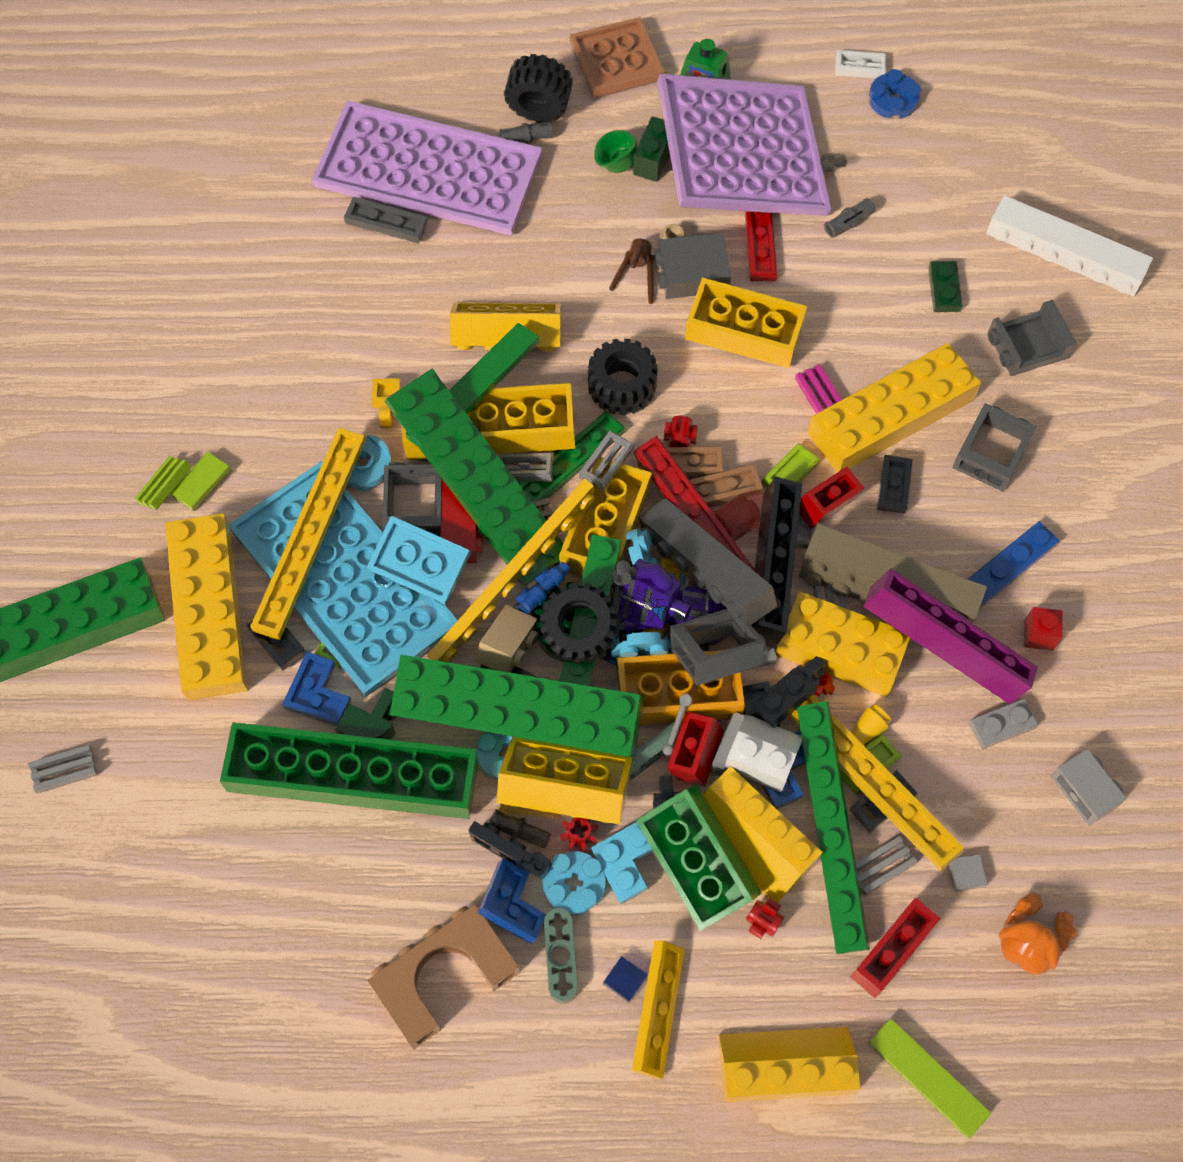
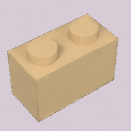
M505 605L481 639L476 662L493 670L511 673L515 666L519 668L525 658V650L527 647L532 648L537 640L538 632L534 631L537 618Z

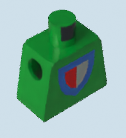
M712 39L694 42L684 61L680 75L731 80L728 53L715 48V42Z

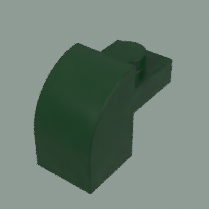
M385 688L371 713L349 704L335 728L336 734L391 740L395 735L393 723L389 722V720L394 721L396 716L390 715L394 691Z

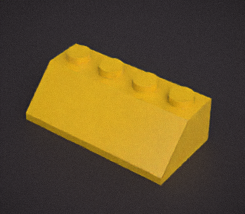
M454 302L450 311V346H457L459 350H471L473 346H484L485 350H491L517 323H520L539 336L540 343L536 346L539 347V350H555V347H560L561 303Z
M512 736L498 775L497 803L620 825L633 757Z
M731 766L703 794L759 890L767 898H771L779 903L819 861L823 852Z
M848 1027L718 1035L724 1103L855 1095L861 1090L857 1054Z

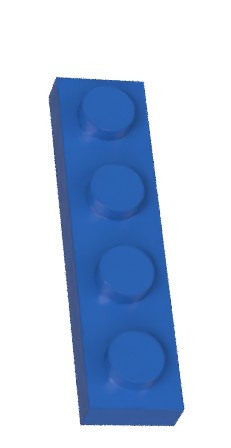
M1040 521L968 578V580L987 586L980 608L1058 545L1060 540Z

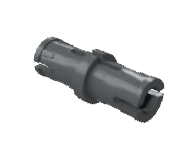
M550 121L530 125L522 123V126L500 129V138L530 144L531 141L553 138L552 125Z
M865 198L851 208L846 207L841 211L840 215L824 224L827 235L833 238L849 227L854 228L860 220L875 212V205L871 199Z

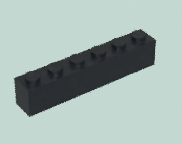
M777 476L774 477L763 493L754 569L759 576L773 586L777 607L751 625L758 634L764 637L766 646L770 648H775L787 633L802 492L801 483Z

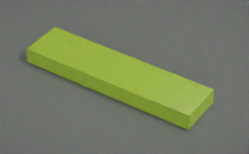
M891 1018L869 1041L868 1044L967 1139H970L992 1114Z

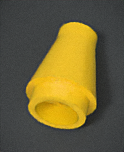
M873 704L870 708L866 707L851 733L865 745L889 728L888 724L892 720L882 708Z

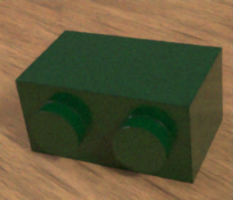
M651 116L634 153L633 175L657 182L670 155L664 120Z

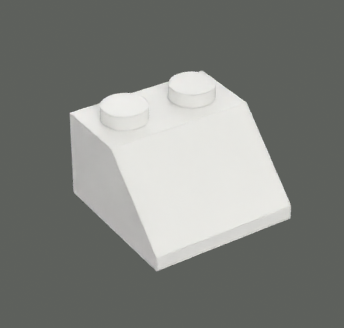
M746 714L727 757L724 770L731 766L742 777L782 793L801 745L802 736L778 726L773 728L767 722Z

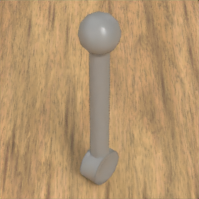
M683 694L679 698L681 705L668 743L662 749L663 753L667 756L672 754L673 745L686 707L692 703V698L688 694Z

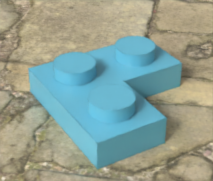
M637 822L591 847L619 903L623 904L649 889L634 861L653 850Z

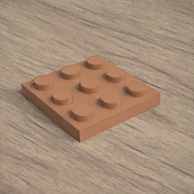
M641 17L570 34V44L593 98L656 82L660 74H665Z

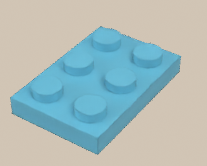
M391 516L366 569L447 605L471 555V551Z

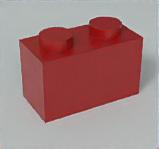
M846 466L808 491L801 498L799 515L809 528L813 529L818 523H822L850 504L865 488Z
M686 712L667 769L677 780L702 787L706 786L712 763L724 730L715 718Z

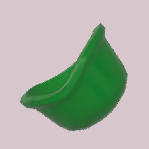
M614 130L604 134L598 140L595 147L594 158L596 163L612 173H622L633 167L637 141L633 135L624 130Z

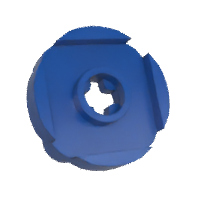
M891 69L888 73L878 76L872 82L869 92L870 106L877 114L885 118H891V115H900L899 119L908 117L917 109L921 87L912 78L902 74L900 70ZM890 93L898 94L899 97L894 96L892 98L890 97Z

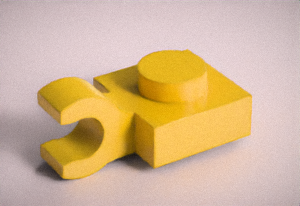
M400 378L372 379L371 403L372 408H379L380 427H392V411L385 403V400L401 389Z

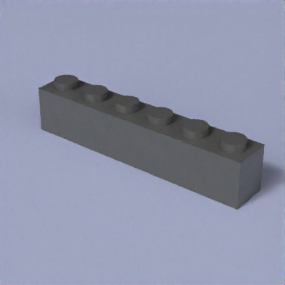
M666 498L638 516L641 525L640 530H648L652 544L657 547L659 553L664 558L669 557L680 572H686L690 575L697 587L705 588L716 603H722L726 606L734 619L740 618L746 625L750 626L777 607L772 585Z

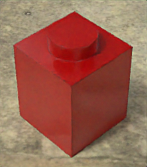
M1032 607L1024 620V647L1053 651L1063 638V610Z

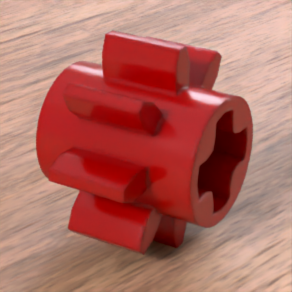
M674 416L671 422H665L663 440L669 441L670 447H690V443L696 444L698 425H692V419L687 416Z
M573 817L570 823L567 821L562 822V827L568 830V832L560 835L561 841L569 840V851L578 847L585 853L586 845L589 842L592 844L597 843V838L591 835V833L598 831V824L590 825L589 819ZM580 827L581 831L584 832L583 838H579L575 834V828Z
M768 898L765 904L757 900L745 919L752 924L749 932L759 939H762L765 933L773 937L785 918L778 913L782 905L771 898Z

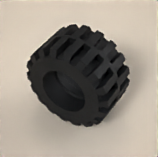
M530 54L529 57L526 55L521 56L520 59H516L513 65H511L504 90V100L509 104L511 111H515L516 115L523 116L526 120H534L538 123H541V121L551 122L552 120H558L560 116L565 114L572 89L573 78H571L570 71L565 70L566 66L562 63H558L554 58H547L546 55L537 56L536 54Z
M624 338L623 342H619V339H612L611 344L605 342L602 344V349L596 348L594 356L590 357L588 366L589 394H592L594 403L599 402L601 409L608 408L609 413L612 414L620 411L621 415H627V411H631L633 414L638 412V407L644 409L648 406V401H652L657 385L658 365L656 364L654 354L650 355V349L647 346L642 348L640 342L635 341V343H631L630 339ZM624 371L633 374L636 378L629 382H618L609 376L615 372Z
M576 582L572 583V587L569 588L566 585L560 587L561 591L557 594L553 592L549 596L550 602H545L542 607L544 614L540 615V622L542 623L541 631L545 641L557 655H560L566 661L572 660L577 664H582V661H588V663L595 662L594 658L598 656L600 658L606 655L605 651L608 648H613L615 645L614 640L619 635L618 626H620V622L613 602L608 595L604 594L603 590L598 587L596 589L593 588L592 584L585 583L584 586H580ZM577 608H589L596 613L598 618L596 629L590 636L584 639L569 638L563 630L566 616Z

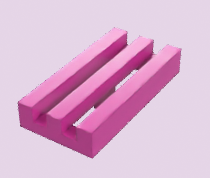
M820 364L815 365V368L812 370L811 368L806 369L803 374L801 372L796 373L795 380L816 414L824 409L808 385L807 379L810 380L826 408L842 400Z

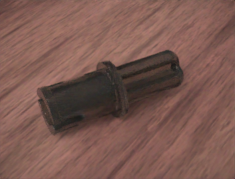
M498 809L492 814L489 822L500 832L508 834L516 840L522 839L541 848H546L551 838V834L548 831L526 823V818L522 817L519 819Z

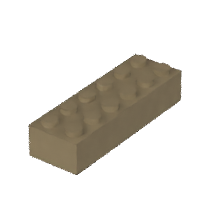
M819 523L817 524L799 573V578L804 579L806 583L813 586L821 584L823 587L830 585L831 591L836 595L852 597L864 605L870 587L892 568L972 623L975 621L987 586Z

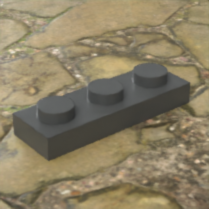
M357 197L352 198L344 215L345 224L415 243H420L428 224L427 216Z

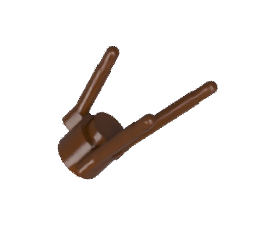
M637 238L632 241L630 250L626 251L625 258L612 280L609 290L613 291L629 262L633 269L647 264L648 302L653 304L654 256L651 254L652 244L648 240Z

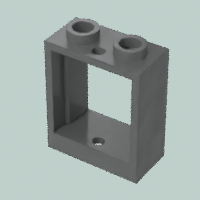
M984 403L952 468L1004 492L1037 426L1030 424L1023 418L1012 416L999 407ZM983 423L1022 440L1009 467L970 450Z
M425 462L421 465H407L405 463L384 465L383 531L390 517L393 516L441 537L442 478L430 462ZM435 484V516H393L394 485Z
M728 609L671 626V650L697 686L763 665L764 651H766L764 637L758 634L751 625H746L740 618L734 619ZM728 636H733L740 645L710 656H706L699 647L700 645Z

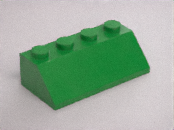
M697 785L685 789L635 820L700 931L762 894Z

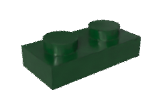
M930 261L928 270L933 312H960L962 299L957 261Z

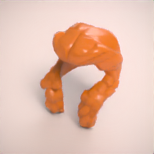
M1029 893L1019 900L1015 909L1008 915L1004 927L999 932L1003 956L1011 963L1018 964L1032 975L1044 974L1049 969L1054 970L1059 963L1062 952L1068 948V943L1077 934V930L1074 928L1073 916L1067 911L1056 913L1055 930L1057 937H1055L1051 929L1037 921L1019 922L1029 915H1035L1043 907L1041 896L1036 893Z

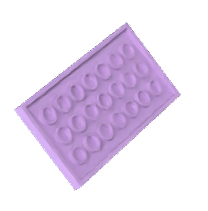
M347 101L313 176L312 183L313 187L512 236L542 157V148Z

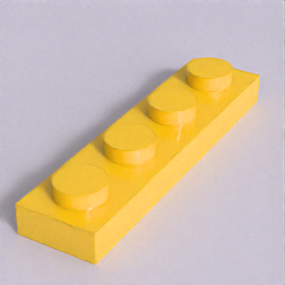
M664 940L654 941L631 1070L656 1079H663L685 952V949Z

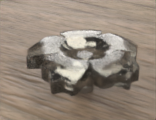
M829 153L820 158L822 169H825L827 172H834L835 167H846L847 164L845 155L841 153Z

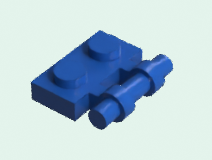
M561 562L558 566L550 569L545 567L534 578L537 582L530 589L528 587L524 588L515 597L517 603L512 608L529 614L535 606L541 605L547 598L546 595L553 588L558 587L565 580L564 576L570 570L569 566Z

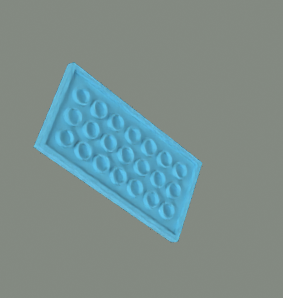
M322 461L230 523L232 534L270 580L321 468ZM345 489L294 606V610L336 659L365 697H367L397 675L400 654L420 658L432 649L458 620L445 604L366 569L383 532Z

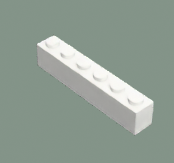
M1005 195L997 207L986 233L997 240L1014 245L1023 251H1028L1042 257L1046 261L1054 262L1072 272L1082 274L1096 282L1103 283L1131 296L1136 294L1153 259L1151 256Z

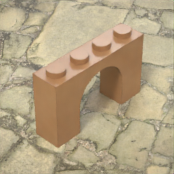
M475 904L469 909L467 906H464L457 910L451 916L452 921L443 927L441 925L433 927L425 934V940L416 946L414 943L406 946L398 953V959L389 965L387 962L379 965L371 972L372 977L367 980L413 1050L441 1031L419 998L417 990L419 974L430 959L443 953H457L467 957L475 964L493 992L520 973L518 964L484 916L477 913L479 909Z

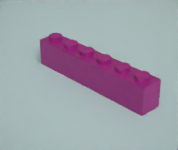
M892 568L870 587L863 607L1008 704L1013 703L1032 688L1038 668L1036 665Z

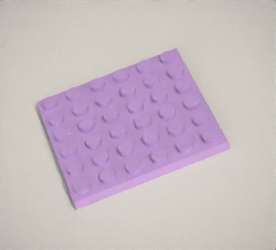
M669 74L659 75L657 83L679 207L828 216L831 206L804 86Z

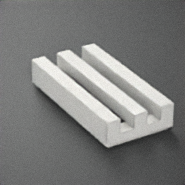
M837 50L835 56V75L877 78L882 74H886L887 54Z

